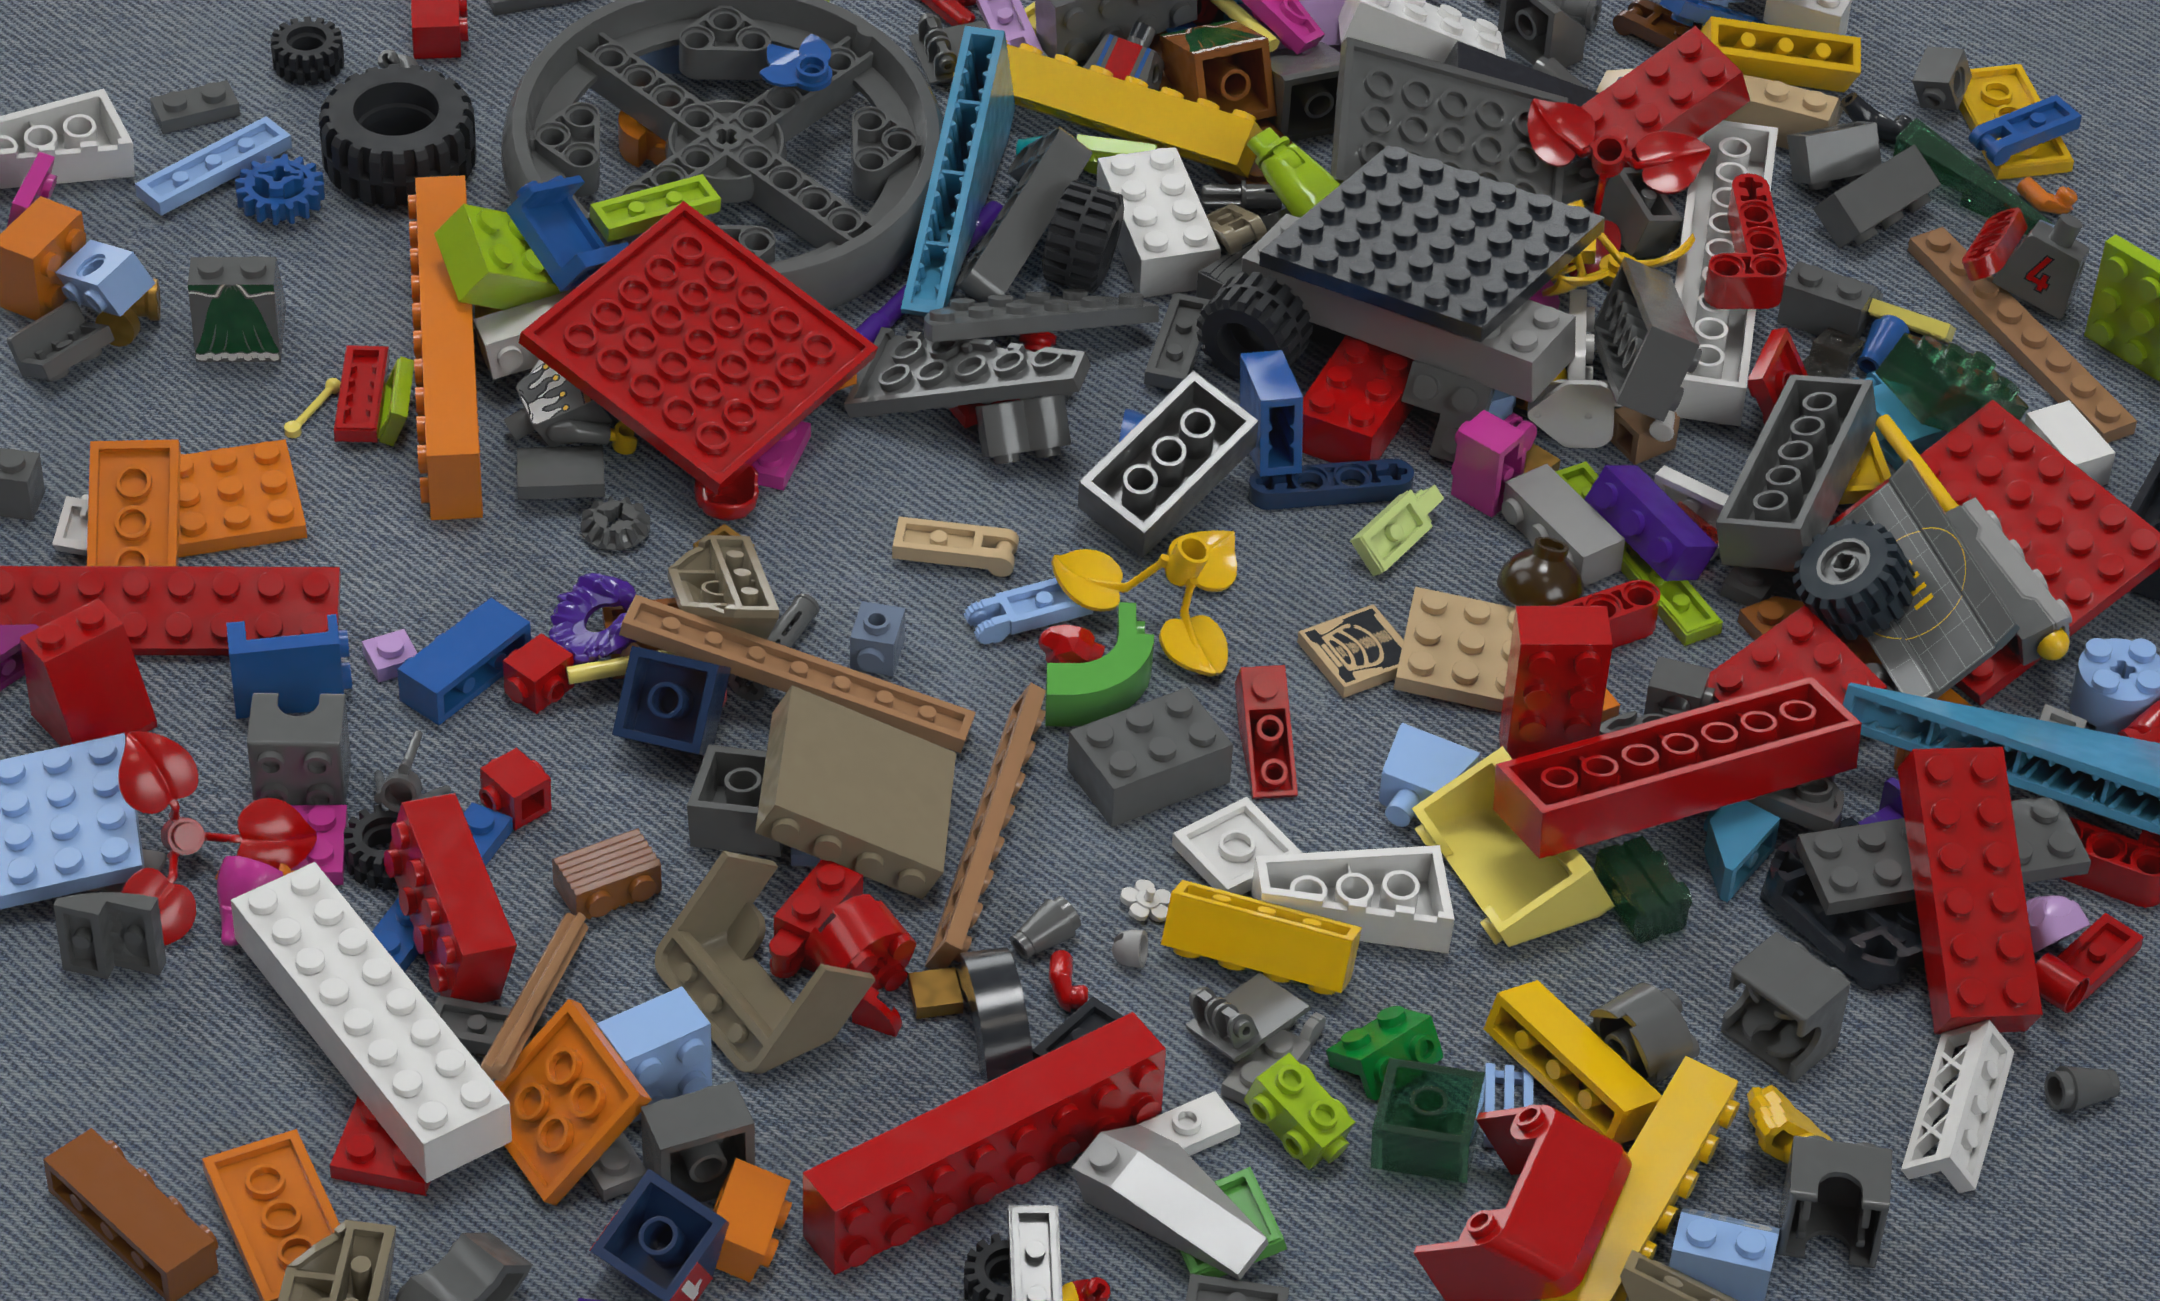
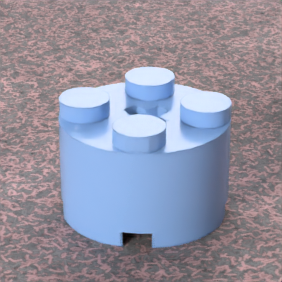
M2093 638L2089 640L2079 657L2069 700L2072 714L2096 726L2095 731L2117 735L2120 730L2127 728L2140 714L2160 699V656L2156 653L2157 648L2155 644L2142 638L2133 641L2121 638Z

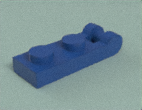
M2056 94L1978 125L1970 133L1968 141L1977 150H1984L1987 159L1994 165L2000 166L2007 162L2011 155L2079 129L2082 116Z

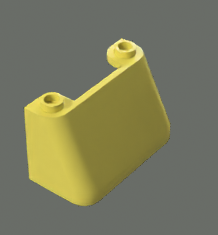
M1502 746L1418 803L1412 810L1421 822L1414 829L1426 846L1440 845L1441 853L1486 915V918L1480 924L1493 943L1497 945L1504 941L1508 947L1598 918L1615 907L1593 869L1577 850L1572 849L1555 856L1539 859L1493 810L1496 764L1512 760Z

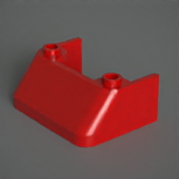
M1533 1104L1526 1107L1481 1112L1476 1118L1477 1123L1510 1174H1520L1504 1209L1482 1210L1473 1214L1468 1219L1458 1241L1416 1246L1413 1253L1445 1301H1530L1564 1296L1573 1291L1582 1282L1630 1173L1632 1162L1621 1144L1549 1105Z

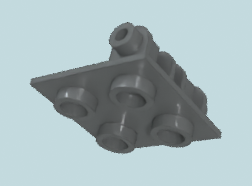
M925 13L920 17L918 34L909 35V39L930 86L953 81L965 26L987 28L984 20L942 29L941 20L938 16L932 13Z
M1259 972L1224 998L1217 997L1215 992L1208 987L1193 990L1189 996V1002L1195 1018L1186 1023L1185 1026L1192 1033L1236 1063L1241 1058L1255 1052L1258 1046L1281 1030L1292 1026L1298 1018L1310 1011L1311 1008L1308 1004Z

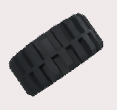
M390 64L388 68L378 69L377 66L368 68L364 74L359 75L355 73L347 77L345 84H337L321 106L319 128L324 171L328 174L329 180L339 190L342 189L344 194L354 200L357 197L361 198L364 204L375 206L376 203L384 204L385 208L394 209L397 208V205L408 206V195L416 194L415 178L465 175L466 180L476 163L475 119L472 101L457 82L450 77L445 79L441 72L434 69L429 72L425 71L422 66L411 65L410 68L400 67V64Z

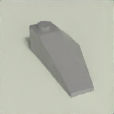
M1141 1125L1100 1132L1071 1167L1084 1202L1238 1280H1241L1269 1244L1264 1234L1178 1143Z

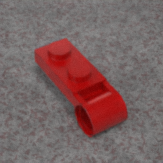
M2104 913L2057 957L2051 953H2046L2037 961L2035 965L2040 997L2061 1011L2070 1013L2141 949L2144 936L2109 914Z

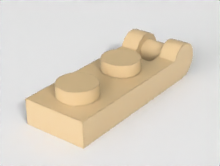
M899 517L892 546V559L988 569L995 576L1007 577L1014 569V554L1018 549L1019 536L1013 530L1006 528Z

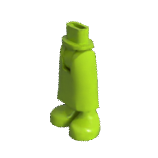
M1269 127L1250 139L1247 146L1257 156L1255 163L1280 201L1292 216L1301 218L1341 185V183L1336 181L1330 173L1296 144L1291 143L1289 145L1290 139L1287 136L1280 138Z

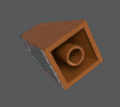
M1233 19L1160 35L1162 58L1165 62L1164 73L1173 88L1184 95L1183 99L1197 102L1198 98H1203L1219 105V110L1232 114L1234 109L1242 110L1255 116L1256 120L1277 116L1269 40L1267 37Z

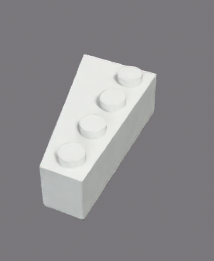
M105 89L0 116V189L21 187L39 151L55 157L51 174L57 175L56 184L135 177L133 142Z
M1440 845L1259 855L1255 857L1251 887L1253 899L1362 927L1360 941L1449 954L1455 919Z

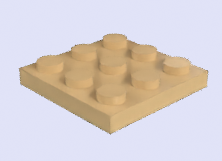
M1415 587L1393 689L1502 712L1515 608Z

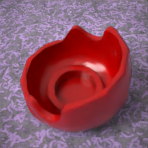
M752 465L749 466L717 495L695 479L694 494L698 507L702 509L703 513L719 520L731 521L745 518L756 507L759 497L758 471Z

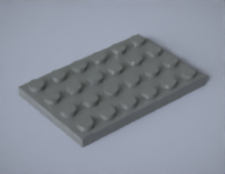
M1347 37L1342 42L1340 51L1331 175L1342 184L1386 146L1401 147L1409 153L1424 158L1438 159L1443 164L1461 170H1471L1477 172L1482 177L1497 182L1511 183L1516 188L1534 194H1544L1562 203L1564 167L1548 165L1537 157L1529 141L1527 122L1530 104L1534 98L1567 103L1568 98Z

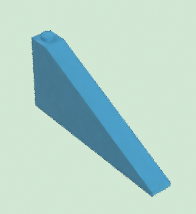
M965 26L902 301L901 313L925 316L930 310L947 307L975 232L980 212L985 205L1005 151L1016 106L1006 35L1003 30Z
M1856 683L1848 684L1843 706L1862 723L1861 735L1908 751L1932 748L2003 747L2009 785L2160 835V743Z

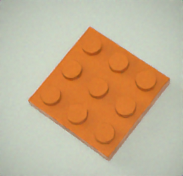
M286 439L181 454L179 558L307 538L306 522Z
M568 999L521 1051L506 1080L503 1082L495 1080L494 1082L510 1102L512 1142L504 1146L542 1200L554 1206H557L639 1115L641 1107L648 1105L652 1100L582 1004L572 999Z

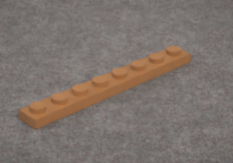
M1944 227L1910 238L1907 251L2058 403L2070 400L2107 443L2134 434L2137 420L2007 290L1992 283L1994 279L1992 275L1976 281L1968 279L1962 264V258L1967 250Z
M635 595L622 621L619 633L621 636L681 657L730 667V674L760 683L769 688L787 693L793 685L959 753L962 752L976 712L639 595Z
M1033 683L1027 686L1010 709L925 967L931 970L947 968L953 960L961 962L960 953L967 952L971 945L972 937L968 936L967 932L976 923L983 908V904L978 902L979 895L986 891L992 880L994 871L989 869V865L998 856L1005 840L999 834L1007 826L1014 813L1015 805L1011 804L1010 801L1018 793L1025 779V773L1020 770L1031 757L1036 742L1030 739L1041 726L1046 711L1041 709L1046 690Z

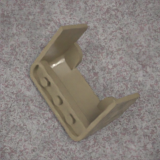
M723 850L659 943L655 953V967L659 976L671 990L681 986L685 989L711 1023L712 1040L738 1070L763 1074L831 1041L838 1034L876 979L871 973L820 964L794 1003H792L753 957L761 945L766 931L764 917L753 903L778 866L772 860Z

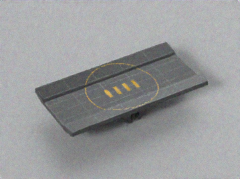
M1910 459L1889 478L1887 484L1836 523V526L1839 527L1847 520L1854 519L1855 523L1858 524L1862 519L1871 520L1873 525L1877 523L1882 524L1888 532L1892 533L1915 572L1913 577L1916 581V590L1910 592L1913 596L1910 606L1903 607L1904 614L1899 620L1893 619L1889 622V628L1884 631L1880 628L1874 631V636L1867 637V640L1899 692L1937 699L2006 646L2019 631L2020 626Z

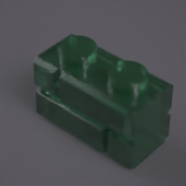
M1643 836L1624 841L1621 846L1615 844L1602 848L1596 853L1594 873L1615 905L1613 907L1637 942L1641 944L1658 938L1662 933L1665 936L1683 930L1687 923L1689 908L1692 905L1691 893L1684 882H1677L1669 872L1668 861L1662 851H1654L1648 841Z

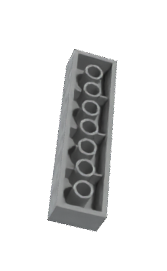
M1287 213L1242 257V272H1246L1248 275L1252 272H1260L1265 278L1270 275L1277 278L1279 284L1289 286L1292 289L1290 292L1294 296H1299L1304 302L1302 308L1308 310L1311 317L1309 322L1405 357L1476 380L1487 387L1531 403L1575 357L1576 316L1532 300H1527L1482 342H1478L1259 266L1260 251L1300 219Z

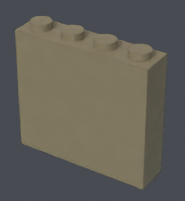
M792 685L772 713L755 833L822 860L833 861L862 874L864 877L923 900L944 872L956 752Z

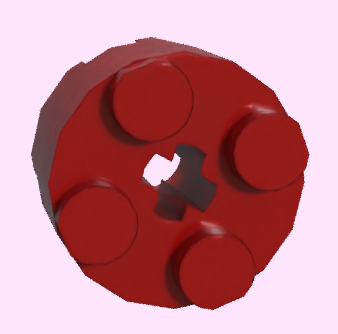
M870 894L851 897L831 910L836 917L826 925L821 933L816 927L811 931L805 944V955L816 969H818L820 964L871 973L876 979L871 987L876 990L884 987L886 991L896 990L908 978V972L905 968L915 951L916 941L881 899L880 901H875Z

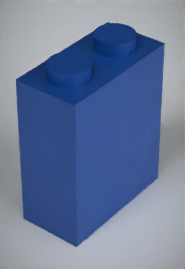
M1283 351L1241 353L1240 407L1259 421L1256 447L1250 452L1259 476L1302 473L1303 395Z

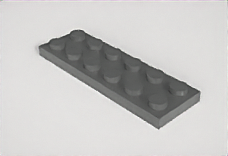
M2045 796L2011 801L2023 884L2088 874L2091 860L2062 802ZM1904 818L1798 835L1795 846L1826 915L1916 901Z

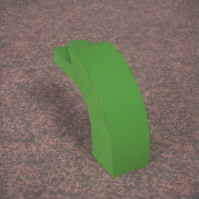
M1119 602L1117 643L1108 654L1086 663H1047L1045 726H1082L1128 709L1145 692L1152 675L1154 634H1145V621H1136V603Z

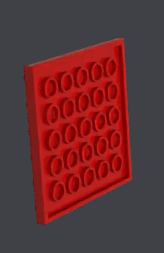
M684 201L521 332L518 342L716 495L875 358L878 349L875 344Z
M1994 400L1990 401L1920 454L1957 505L1962 506L1963 503L1976 497L1986 511L1992 510L1996 514L2004 535L2009 541L2012 539L2017 541L2024 553L2026 563L2032 570L2038 569L2042 573L2048 584L2049 592L2055 600L2061 599L2067 605L2072 616V623L2069 624L2070 637L2160 568V532ZM1889 478L1832 520L1828 526L1836 524L1887 484ZM2006 645L1955 685L1981 706L2041 660L2042 657L2023 666L2008 645Z

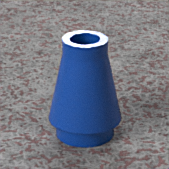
M1884 315L1880 319L1873 321L1862 354L1857 360V364L1863 372L1867 374L1874 371L1880 372L1890 360L1908 345L1909 328L1903 320L1893 315Z

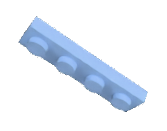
M265 116L135 183L136 196L162 216L239 176L241 169L250 170L251 161L255 160L262 164L266 162V156L270 155L273 158L291 149V135Z

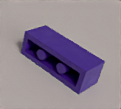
M1605 465L1584 499L1625 538V541L1664 581L1698 580L1719 547L1638 465Z

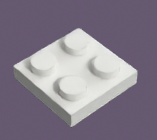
M1248 797L1174 832L1172 838V847L1212 888L1238 895L1251 890L1256 856L1302 853Z

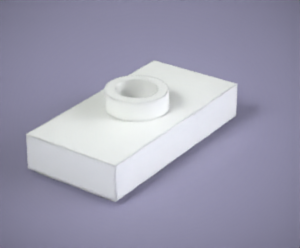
M1214 1091L1137 1125H1141L1178 1143L1191 1156L1239 1135L1241 1123L1217 1092Z

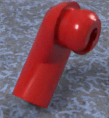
M1057 950L1050 957L1048 978L1059 1007L1071 1013V1009L1078 1010L1088 1001V988L1085 985L1072 986L1073 957L1065 950Z

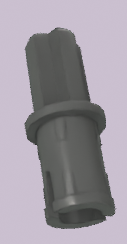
M1241 180V184H1205L1202 187L1201 202L1205 208H1223L1233 203L1243 209H1282V202L1269 184H1246L1245 180Z

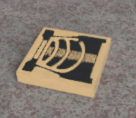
M1374 604L1298 631L1297 639L1300 647L1342 698L1396 679L1404 641Z

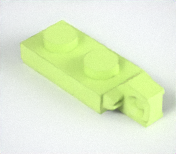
M1432 485L1426 490L1421 489L1415 494L1410 489L1398 495L1350 540L1373 576L1385 572L1433 527L1431 524L1432 520L1428 514L1444 499L1436 485Z

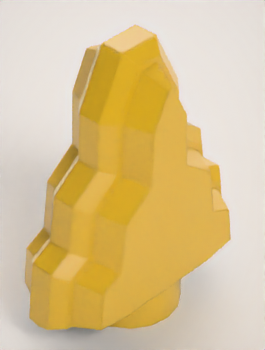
M1770 1085L1763 1089L1752 1087L1748 1092V1117L1756 1128L1755 1135L1759 1139L1758 1145L1765 1153L1788 1164L1794 1136H1821L1833 1141L1810 1118L1797 1110L1775 1086Z

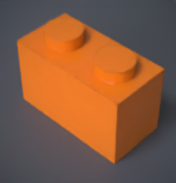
M738 1158L735 1159L721 1186L713 1208L715 1213L729 1222L716 1269L751 1282L760 1265L766 1268L769 1267L779 1244V1240L772 1237L774 1228L779 1230L783 1228L792 1206V1202L785 1200L791 1180Z

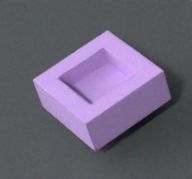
M405 629L362 641L363 655L378 683L398 677L397 668L406 659L417 654Z

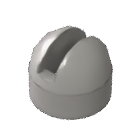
M1132 929L1120 932L1114 938V944L1112 945V954L1115 960L1127 967L1143 968L1148 955L1147 932L1145 930Z

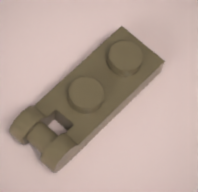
M1233 203L1206 215L1218 243L1225 246L1230 255L1241 251L1242 245L1254 240L1257 243L1267 233V229L1258 215Z

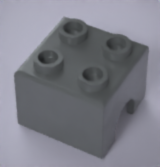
M253 693L247 733L253 801L261 798H275L285 801L290 805H346L351 752L345 694H320L319 704L314 711L303 716H291L279 709V693Z
M1779 932L1772 934L1732 967L1729 988L1734 990L1741 983L1745 984L1746 987L1737 1002L1724 1013L1720 1032L1792 1082H1796L1838 1046L1851 984L1839 969L1828 967L1809 954L1808 950L1801 943L1792 942Z
M1794 1136L1780 1201V1232L1777 1254L1805 1258L1806 1243L1811 1238L1818 1235H1830L1840 1239L1847 1246L1849 1265L1875 1268L1890 1207L1893 1150L1877 1147L1867 1142L1853 1144L1831 1141L1821 1136Z

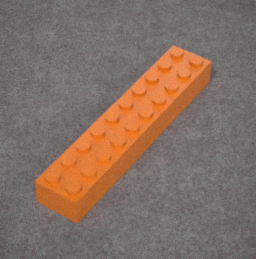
M465 175L415 178L416 194L408 195L409 220L417 219V221H409V237L411 246L415 384L417 386L415 387L416 413L418 414L416 416L417 441L419 442V445H417L418 469L420 474H428V477H420L421 503H430L431 520L483 518L472 304L458 301L434 235L463 204H467Z

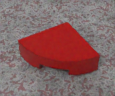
M870 987L852 1012V1023L896 1037L902 1027L900 1014L895 1007L890 1010L877 998L879 991Z

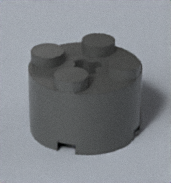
M1638 983L1594 1009L1589 1015L1593 1017V1022L1587 1026L1653 1087L1675 1074L1685 1056L1693 1059L1700 1053L1699 1044L1690 1033L1681 1014L1683 1010L1682 1002L1678 995L1670 988H1665L1661 991L1651 984Z

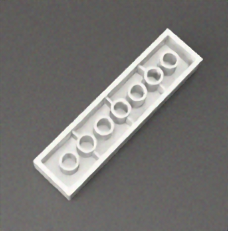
M316 862L231 899L236 941L426 1183L512 1142L510 1102Z

